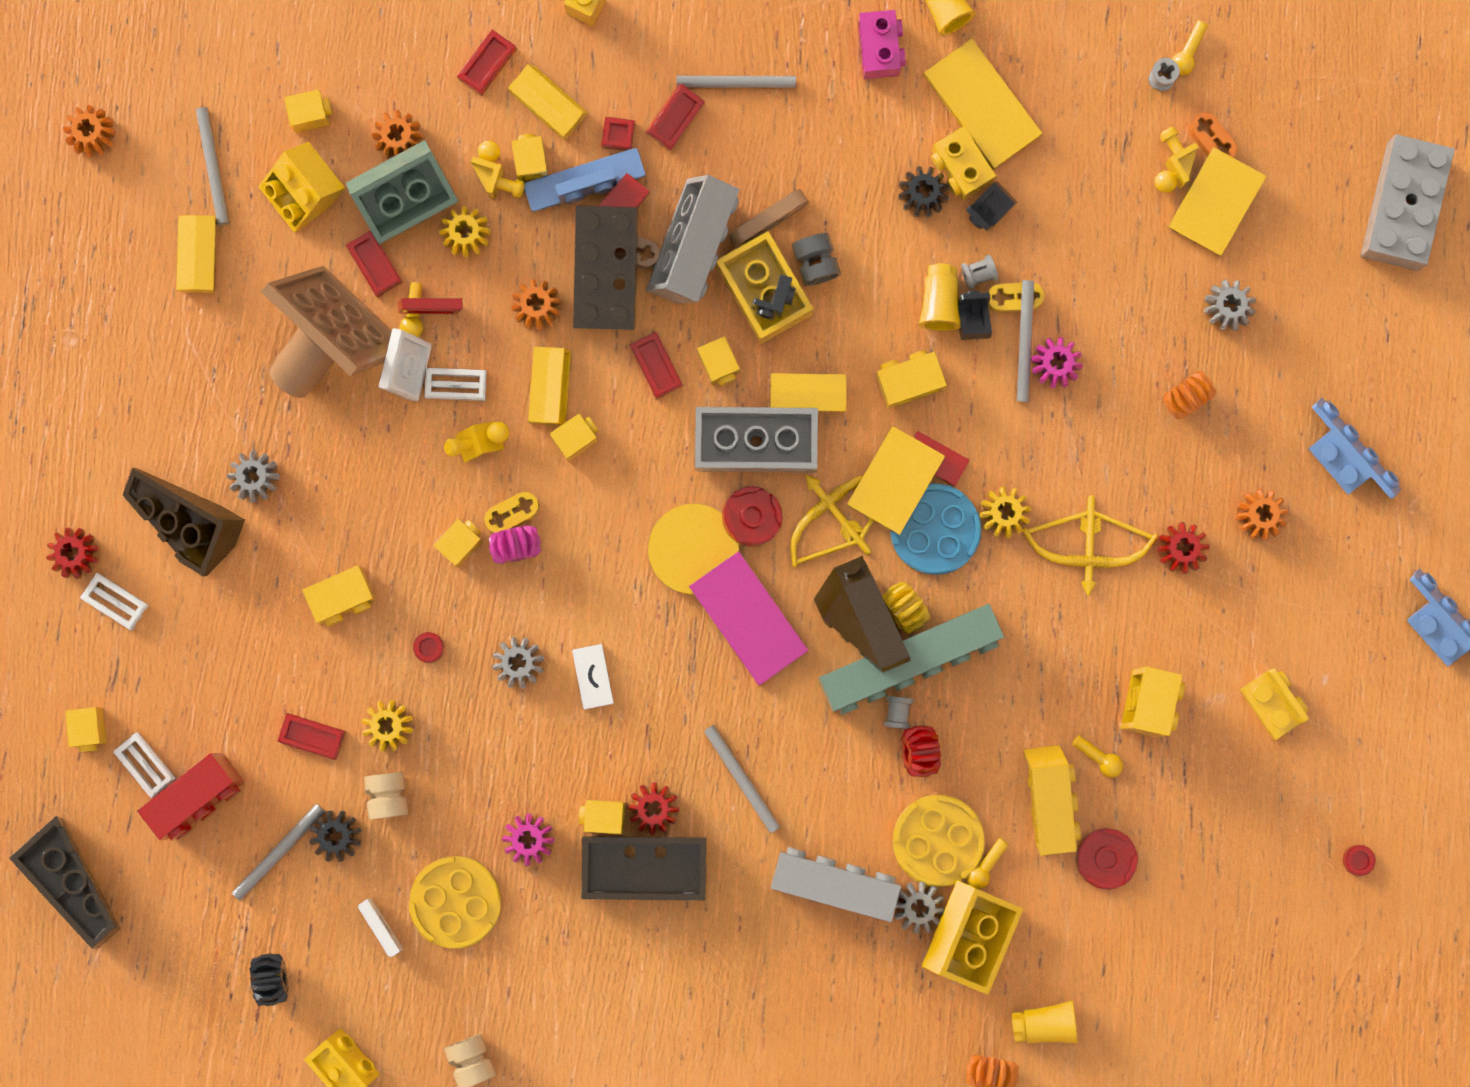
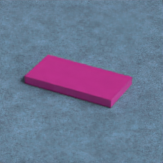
M739 551L689 585V588L758 685H761L809 651Z

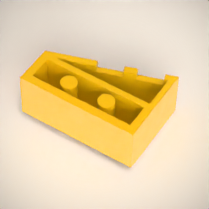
M1060 745L1023 749L1024 759L1028 762L1029 778H1027L1028 788L1031 789V812L1035 843L1040 856L1077 851L1076 841L1081 840L1079 822H1074L1073 812L1078 811L1076 793H1071V783L1075 782L1073 764H1068Z

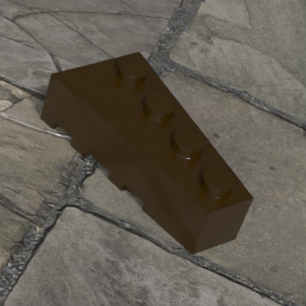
M55 816L9 858L92 949L98 950L121 929L62 818Z

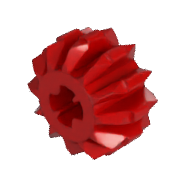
M1180 522L1178 524V531L1171 525L1167 527L1169 536L1164 534L1159 536V540L1165 543L1166 546L1157 547V552H1166L1167 556L1160 560L1162 564L1167 563L1169 560L1172 561L1169 571L1174 572L1180 564L1181 574H1187L1189 566L1194 571L1200 568L1197 560L1200 562L1207 561V556L1200 551L1208 550L1210 545L1200 544V540L1204 539L1206 534L1203 532L1195 536L1196 525H1191L1188 531H1186L1185 523ZM1181 541H1183L1184 546H1189L1190 548L1185 553L1186 556H1183V552L1176 548L1177 545L1182 543Z
M65 528L64 536L60 533L54 534L57 544H47L49 549L54 550V553L46 556L47 560L56 561L51 569L55 572L62 570L61 576L64 578H69L72 573L74 578L79 579L82 576V570L90 574L92 568L89 566V562H99L98 558L92 556V553L100 550L99 546L91 545L95 537L91 534L85 536L84 529L78 528L74 533L72 528ZM71 547L78 549V555L74 554L75 559L68 557V552H72Z
M919 725L905 729L901 737V750L907 773L914 777H929L937 774L941 766L940 757L942 755L938 735L933 727Z
M652 783L651 794L648 793L645 785H641L640 791L644 797L641 798L638 794L632 793L631 798L639 802V804L627 806V809L630 811L638 810V814L630 817V821L635 822L640 818L643 820L638 826L639 831H643L647 823L650 824V835L655 834V824L659 825L663 833L666 832L667 827L663 820L665 819L669 823L675 824L676 820L669 816L668 813H678L680 811L679 807H669L668 804L677 800V796L673 795L666 799L664 796L669 791L667 786H664L661 793L657 794V783ZM657 800L661 804L658 808H662V812L660 815L654 814L650 817L646 814V811L649 810L645 809L646 803H654Z

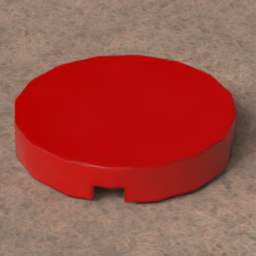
M746 486L735 491L725 502L722 510V523L727 534L736 543L747 547H757L770 542L778 533L783 521L782 508L777 498L758 486Z
M1103 828L1094 830L1083 838L1077 849L1076 862L1078 871L1086 882L1096 888L1110 890L1121 887L1131 880L1137 870L1138 855L1133 842L1127 835L1119 830Z

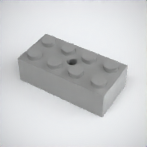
M1397 134L1387 142L1360 257L1415 271L1421 270L1428 264L1454 148ZM1406 199L1411 202V205L1407 204Z
M710 175L686 180L646 291L676 304L695 303L703 298L708 286L706 282L708 273L714 269L718 260V255L716 254L718 246L725 240L728 233V226H726L728 219L737 209L739 203L737 195L740 189Z
M696 407V472H817L818 408ZM755 436L762 439V445L759 447H754L750 443L751 439Z
M788 847L787 852L780 851L771 889L892 922L901 886L895 883L896 878L894 876L881 872H876L875 877L865 874V868L848 863L846 869L835 866L836 861L834 859L817 855L816 860L805 858V851Z

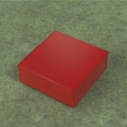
M605 116L601 147L621 151L632 149L635 120Z

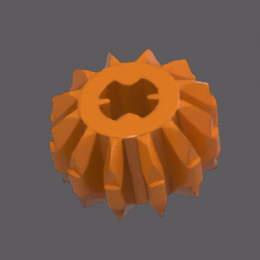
M92 105L86 107L85 113L79 107L76 108L77 116L74 118L68 115L66 118L71 125L63 127V131L69 135L65 139L66 143L69 146L74 145L73 151L77 154L84 151L87 157H92L95 149L98 154L103 155L104 150L102 146L105 144L111 147L113 143L108 137L116 135V131L110 128L114 123L113 119L106 117V112L102 108L95 111ZM90 126L94 128L93 133L89 129ZM86 129L89 131L91 135H85Z
M395 110L394 118H390L389 114L384 113L383 118L386 122L376 121L374 125L380 131L372 133L373 140L378 141L374 147L377 151H383V157L387 160L393 154L396 156L418 144L416 141L424 139L423 133L418 131L421 127L419 121L412 122L413 116L410 113L405 114L402 118L399 110ZM397 131L402 136V139L396 141L393 135Z
M531 279V288L527 289L525 284L521 283L519 287L523 294H512L513 299L519 303L511 305V310L519 312L515 317L517 322H522L526 319V329H530L533 323L536 322V327L540 331L543 330L542 321L546 320L549 326L554 325L550 315L560 317V310L554 307L561 305L562 299L553 298L558 293L556 287L547 290L548 281L543 280L540 287H537L536 280ZM534 299H539L541 303H544L543 306L540 305L541 309L538 311H534L533 307L529 306L530 303L534 304L532 301Z
M1197 371L1166 392L1162 400L1167 405L1168 411L1176 419H1183L1213 399L1217 391L1211 379L1206 377L1203 371Z
M1257 489L1255 497L1251 493H1247L1244 495L1247 503L1240 502L1237 504V508L1244 511V513L1236 515L1235 518L1238 521L1245 520L1246 524L1240 527L1242 532L1251 528L1249 538L1255 539L1258 533H1260L1262 541L1268 540L1269 532L1276 537L1280 534L1277 526L1285 527L1287 525V522L1280 518V516L1287 515L1289 511L1288 509H1279L1278 506L1283 504L1284 499L1279 498L1274 502V491L1270 490L1264 496L1263 490ZM1264 508V515L1268 516V518L1260 521V515L1256 511Z
M973 1055L970 1057L969 1064H967L966 1082L974 1087H1016L1019 1079V1066L1010 1061Z

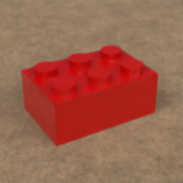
M210 753L137 810V812L159 840L170 839L173 841L176 838L180 840L192 831L193 828L190 825L193 822H197L200 819L204 821L217 811L214 807L216 804L224 800L228 802L241 792L239 786L245 781L223 753Z

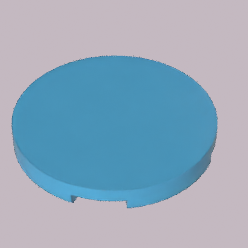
M929 484L901 534L898 535L890 530V536L897 555L906 565L924 574L941 575L959 569L973 556L980 542L981 521L973 503L960 490L944 484Z

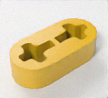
M1022 283L997 284L989 290L991 299L988 307L992 311L997 313L1021 312V299H1018V296H1022ZM1034 283V295H1038V298L1033 302V311L1038 309L1044 301V291L1037 283ZM998 291H1002L1003 296H1013V299L1005 300L1003 306H998V301L992 300V297H995Z
M529 492L518 493L491 507L485 514V525L493 533L515 528L537 515L539 502ZM525 498L527 502L533 501V504L530 506V513L526 514L522 510L514 514L513 510L521 506V499ZM498 512L502 516L510 512L511 516L503 520L504 526L502 528H499L497 525H491V521L494 520V513Z

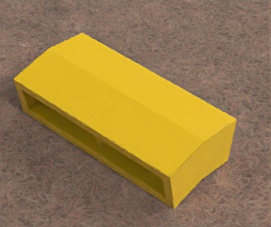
M527 64L520 75L508 87L509 93L564 141L588 114L583 107L533 64Z
M178 216L176 290L182 293H214L215 216Z
M534 347L528 416L530 424L563 425L566 422L571 362L570 350L565 348Z
M771 373L770 408H818V411H846V374Z

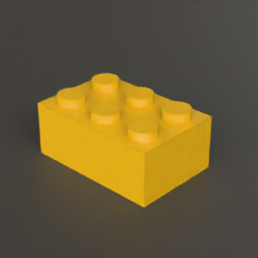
M769 231L717 260L716 268L760 344L813 315L814 309ZM780 275L793 278L791 287L796 288V292L791 306L785 304L782 317L775 316L774 320L758 316L756 314L757 310L752 309L754 298L772 303Z
M1146 666L1132 670L1120 729L1152 737L1170 736V732L1176 730L1179 720V713H1175L1177 700L1182 701L1185 691V683L1181 682L1182 674Z
M957 880L922 967L942 977L989 995L1024 909Z

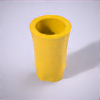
M925 0L941 36L952 34L963 28L976 15V12L965 0Z
M941 263L928 266L919 327L931 331H953L961 328L958 310L957 267Z
M1072 1000L1053 1006L1025 1009L1024 1013H1012L1015 1043L1027 1041V1044L1050 1042L1078 1044Z

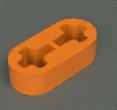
M1207 112L1196 115L1190 124L1189 131L1205 155L1208 157L1213 147L1218 149L1214 143L1216 141L1220 147L1226 145L1229 149L1226 154L1234 158L1237 152L1236 144L1217 118ZM1198 121L1203 124L1208 122L1211 125L1208 132L1212 137L1206 131L1200 133L1197 130L1200 125Z

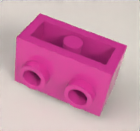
M895 10L859 13L858 24L864 79L899 76L901 67L906 66L904 48H899L898 37H903L902 20L896 19Z

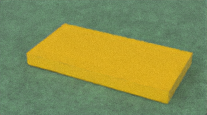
M970 39L924 72L923 76L959 125L961 127L965 126L993 170L1042 136L1043 133L973 39Z

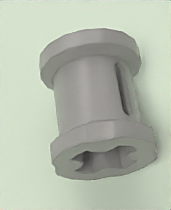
M1171 58L1159 59L1154 64L1148 77L1150 86L1161 92L1172 88L1173 83L1179 76L1178 64ZM1160 70L1163 74L1169 73L1168 79L1165 76L1159 77Z
M990 255L985 256L984 260L970 265L966 263L961 264L962 274L969 290L974 289L975 285L991 279L993 281L998 280L996 266Z
M887 696L886 701L889 702L887 721L883 722V726L899 729L910 728L911 725L908 724L909 708L913 704L914 699Z

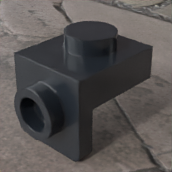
M995 181L966 211L970 214L969 220L977 228H984L988 231L1018 202L998 181Z
M780 275L772 303L754 298L752 309L757 310L756 314L758 316L774 320L775 316L782 317L785 304L791 306L796 292V288L791 287L793 278Z
M969 291L960 295L958 310L961 328H959L961 340L991 338L992 327L988 310L991 299L989 292Z

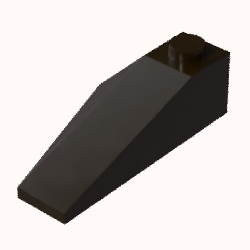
M132 468L123 492L124 498L142 519L148 520L159 532L157 536L160 540L167 542L176 552L174 556L178 561L203 577L208 576L236 546L245 519L223 506L138 468Z
M863 556L834 567L814 598L824 623L839 632L841 638L847 643L853 644L860 654L882 673L911 661Z

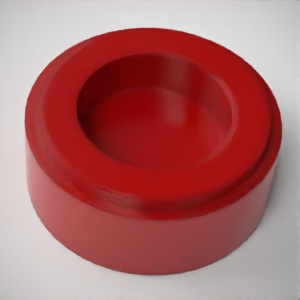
M431 632L420 634L413 644L415 656L426 663L438 661L445 649L441 637Z
M1353 845L1343 855V865L1353 875H1367L1375 867V855L1370 848L1364 845Z

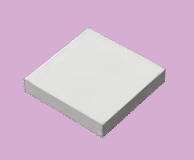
M393 328L379 388L409 401L418 402L432 344L403 330Z

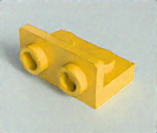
M1269 669L1239 689V691L1272 739L1277 740L1299 724L1309 720L1306 715L1308 708L1299 696H1293L1288 688L1291 686V683L1282 671L1277 672L1275 669Z
M342 1028L327 1038L304 1059L327 1087H367L380 1075L373 1062L362 1053L354 1040Z

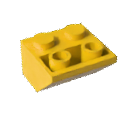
M310 142L284 151L258 186L294 233L301 230L332 206L345 189Z

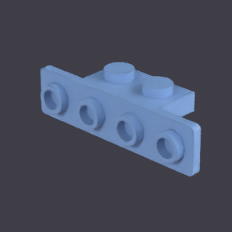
M633 148L526 182L525 192L532 212H536L565 202L567 204L575 203L584 199V196L593 193L596 195L607 193L613 189L612 187L616 186L626 173L637 180L645 177V171L637 148Z
M1323 398L1319 399L1312 408L1331 430L1310 446L1309 450L1348 495L1372 477L1389 498L1393 499L1401 490L1400 482L1396 475L1390 470L1386 471L1381 466L1376 452L1370 447L1366 448L1361 443L1356 429L1342 421L1339 417V410L1332 402H1326Z
M1418 569L1413 573L1410 581L1429 602L1411 615L1407 622L1448 667L1470 650V619L1467 618L1465 620L1457 611L1458 606L1455 601L1440 592L1437 588L1436 580L1429 573L1424 574L1421 569Z

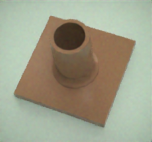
M324 266L269 282L261 291L299 327L269 369L271 379L284 392L294 397L304 398L317 385L334 362L349 376L385 362L392 330Z

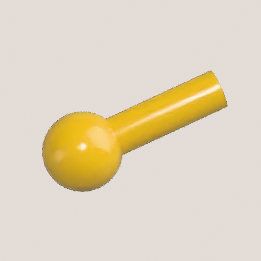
M1199 20L1183 51L1175 54L1172 58L1179 66V76H1186L1194 69L1195 61L1193 56L1208 27L1207 24Z
M411 282L409 298H421L423 284ZM407 314V317L401 321L399 329L419 338L423 333V323L419 319V314Z
M1080 735L1073 740L1072 745L1099 764L1100 771L1104 776L1115 778L1122 773L1124 764L1118 755L1103 753Z
M1000 837L976 869L971 871L970 875L966 878L969 886L983 889L988 885L990 870L1010 845L1006 840Z

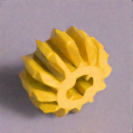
M462 206L461 215H458L452 209L450 211L453 217L452 221L448 218L442 219V223L448 228L439 230L440 236L447 237L442 242L445 248L452 246L451 253L454 256L458 255L461 249L464 258H469V250L473 249L476 255H479L481 252L478 244L487 247L489 242L483 236L491 235L490 228L484 227L488 223L487 218H478L480 214L478 209L472 210L470 215L466 206ZM463 227H468L472 232L471 234L467 233L469 236L467 238H462L459 231L463 232Z
M1004 486L999 488V497L995 492L990 491L988 497L992 502L983 500L980 504L989 511L981 512L979 517L982 519L990 518V521L984 525V528L987 530L992 525L996 526L993 532L995 537H998L1001 530L1004 529L1005 537L1010 538L1012 536L1011 527L1016 533L1020 534L1023 532V529L1018 522L1022 524H1029L1030 522L1028 517L1021 515L1031 511L1030 506L1021 507L1020 505L1027 497L1023 495L1018 500L1014 497L1017 494L1016 488H1012L1009 496L1006 495ZM1007 505L1010 507L1009 512L1013 516L1012 518L1008 516L1004 520L1001 518L1002 513L998 511V507L1002 509Z
M900 581L888 588L882 595L894 623L904 633L911 634L919 630L930 619L928 608L924 605L923 600L907 583Z
M390 700L387 710L384 702L378 701L377 707L379 712L370 707L367 709L368 714L373 717L372 720L362 719V724L370 725L371 728L364 730L362 735L370 736L373 734L374 736L368 744L373 747L380 741L379 750L382 752L386 751L388 742L392 751H397V739L402 744L409 742L402 735L403 732H414L413 728L405 727V723L413 721V717H401L407 709L404 705L400 706L395 712L396 701ZM391 718L393 720L391 726L394 730L392 733L385 731L384 734L382 731L384 729L382 721H390Z

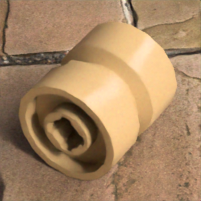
M404 772L364 777L365 793L371 796V800L367 802L369 820L408 815L407 798L401 795V792L405 789Z
M481 1034L444 1048L449 1065L456 1067L453 1076L457 1087H470L496 1075L491 1059L484 1057L487 1048Z

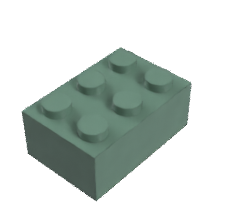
M425 140L346 182L351 197L378 244L459 202Z

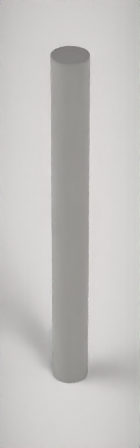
M677 75V86L683 84L687 88H796V76Z
M201 107L196 109L217 225L223 226L229 224L208 108Z
M1022 280L1017 401L1029 402L1034 281Z
M712 725L703 731L770 834L780 828V825L715 726Z
M316 804L235 888L232 894L241 901L317 821L316 818L322 816L326 811L319 804Z

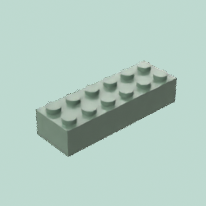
M986 604L904 640L903 643L911 659L907 663L882 673L866 658H862L819 677L818 681L832 713L839 710L840 715L859 708L856 702L867 698L868 703L887 696L885 690L894 686L896 691L914 684L913 677L922 674L924 679L942 672L941 665L950 662L952 667L971 659L969 653L977 649L980 655L1000 646L998 640L1004 638V635L990 604Z

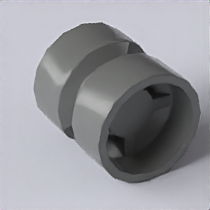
M829 233L812 235L792 244L797 262L802 263L799 270L804 286L824 283L841 275L837 258L831 256L834 248ZM821 259V263L813 265L812 262Z

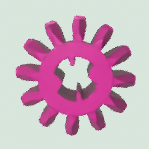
M1063 337L1058 338L1056 346L1053 340L1048 338L1045 341L1046 348L1042 345L1036 347L1039 355L1032 356L1031 362L1039 364V366L1033 368L1032 373L1039 374L1042 372L1044 374L1039 379L1041 384L1045 383L1047 378L1051 379V389L1056 387L1057 380L1065 388L1068 386L1067 378L1072 381H1076L1078 378L1077 373L1073 370H1081L1083 364L1074 360L1079 359L1082 354L1081 352H1070L1075 346L1073 342H1070L1067 347H1063ZM1054 356L1057 357V360L1061 358L1064 362L1059 370L1056 369L1057 366L1053 368L1050 365Z
M533 526L509 528L495 532L489 537L490 554L493 557V561L498 564L536 557L541 552L540 535H538L536 527Z
M528 813L526 816V825L520 816H516L514 819L518 828L511 824H507L505 827L509 832L513 833V836L502 837V841L512 842L513 846L505 849V853L508 854L516 850L517 853L513 857L515 863L521 859L522 855H525V866H530L531 855L534 856L538 864L543 862L539 851L550 855L552 851L544 846V843L551 844L555 842V838H545L544 835L553 830L552 826L541 829L540 826L544 822L543 817H539L534 825L533 814ZM525 831H531V836L536 837V844H531L532 848H527L526 843L521 842V836L527 835Z

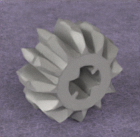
M1223 280L1221 288L1216 285L1212 286L1210 290L1213 295H1207L1204 298V301L1211 305L1204 309V313L1214 314L1209 323L1213 325L1218 320L1221 321L1219 326L1221 331L1226 329L1228 323L1231 330L1236 331L1239 328V323L1246 326L1249 323L1247 316L1255 314V310L1249 307V305L1254 304L1256 299L1255 297L1246 298L1245 295L1249 293L1250 287H1245L1242 291L1239 290L1240 281L1236 280L1232 287H1230L1229 282ZM1227 300L1230 304H1235L1236 306L1232 312L1230 307H1224V303Z
M251 451L249 460L241 453L239 455L241 464L239 465L235 462L230 464L236 470V473L227 474V478L237 480L230 486V489L233 492L240 490L238 498L242 500L249 495L252 503L257 502L258 493L262 499L267 500L269 497L266 489L268 488L274 492L277 490V487L271 484V480L280 479L279 474L271 473L278 467L275 462L268 463L269 456L265 453L258 459V453ZM251 471L259 476V480L257 482L252 480V484H250L251 479L248 477Z
M512 637V648H509L507 644L502 642L500 647L505 651V654L502 655L497 652L493 654L494 658L502 660V663L492 666L493 670L504 669L497 679L503 681L510 676L507 685L510 688L514 687L517 678L522 689L526 688L525 677L530 682L536 683V677L531 674L533 670L543 673L544 669L535 666V662L544 661V656L538 655L533 657V654L538 651L539 646L535 644L527 650L529 639L524 638L521 646L518 647L517 638ZM519 655H523L524 658L522 660L526 661L525 667H519L517 671H514L512 668L515 666L511 664L512 658L517 659Z
M919 882L918 892H915L912 883H908L907 888L910 894L907 896L900 890L899 896L905 900L904 903L897 901L895 908H903V911L895 914L894 917L896 920L907 917L902 924L904 930L908 929L913 922L914 934H919L920 924H923L925 931L929 933L931 932V927L928 923L930 920L939 925L940 920L934 914H943L945 909L935 907V904L943 902L944 898L943 896L931 898L937 890L934 886H931L925 894V882ZM922 899V904L927 906V911L925 913L921 911V916H916V912L911 909L912 903L917 904L916 900Z

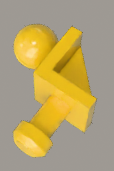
M1174 127L1164 130L1160 135L1162 142H1166L1174 154L1165 163L1169 171H1162L1155 178V187L1162 193L1172 192L1177 185L1179 189L1187 185L1190 181L1189 177L1196 150L1198 149L1196 143L1184 149L1177 137L1179 133Z
M484 141L478 148L479 158L472 156L471 164L489 198L495 200L498 189L512 193L513 197L519 198L523 196L526 186L524 181L519 179L512 181L503 178L504 171L502 166L493 163L500 156L498 144L494 141Z
M500 421L472 425L455 434L456 438L447 439L444 444V450L450 457L458 456L461 452L464 463L470 462L483 454L504 450L503 443L509 437V428Z

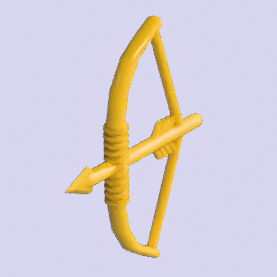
M805 474L808 489L810 491L813 489L820 497L821 502H818L817 505L815 504V507H811L812 509H809L796 525L791 537L792 566L797 567L800 563L856 544L866 555H870L871 549L863 538L874 521L869 519L864 529H862L856 520L848 521L835 505V502H838V500L842 499L841 497L847 495L849 490L858 486L863 476H857L839 485V487H836V490L834 489L833 492H830V495H827L819 485L820 480ZM826 509H829L842 525L840 534L847 542L797 559V544L803 530L812 520L817 519V516L819 517L820 514L826 512Z
M1093 495L1088 497L1087 511L1029 529L1023 528L1024 535L1037 554L1051 562L1068 565V567H1085V581L1081 583L1088 597L1096 584L1093 581L1094 567H1107L1110 569V567L1130 565L1142 559L1158 539V534L1152 535L1096 512L1095 497ZM1081 518L1080 530L1086 534V555L1084 557L1083 555L1063 556L1051 553L1039 546L1030 533ZM1101 519L1150 539L1142 550L1127 557L1112 559L1106 556L1104 558L1103 556H1093L1094 534L1101 531Z

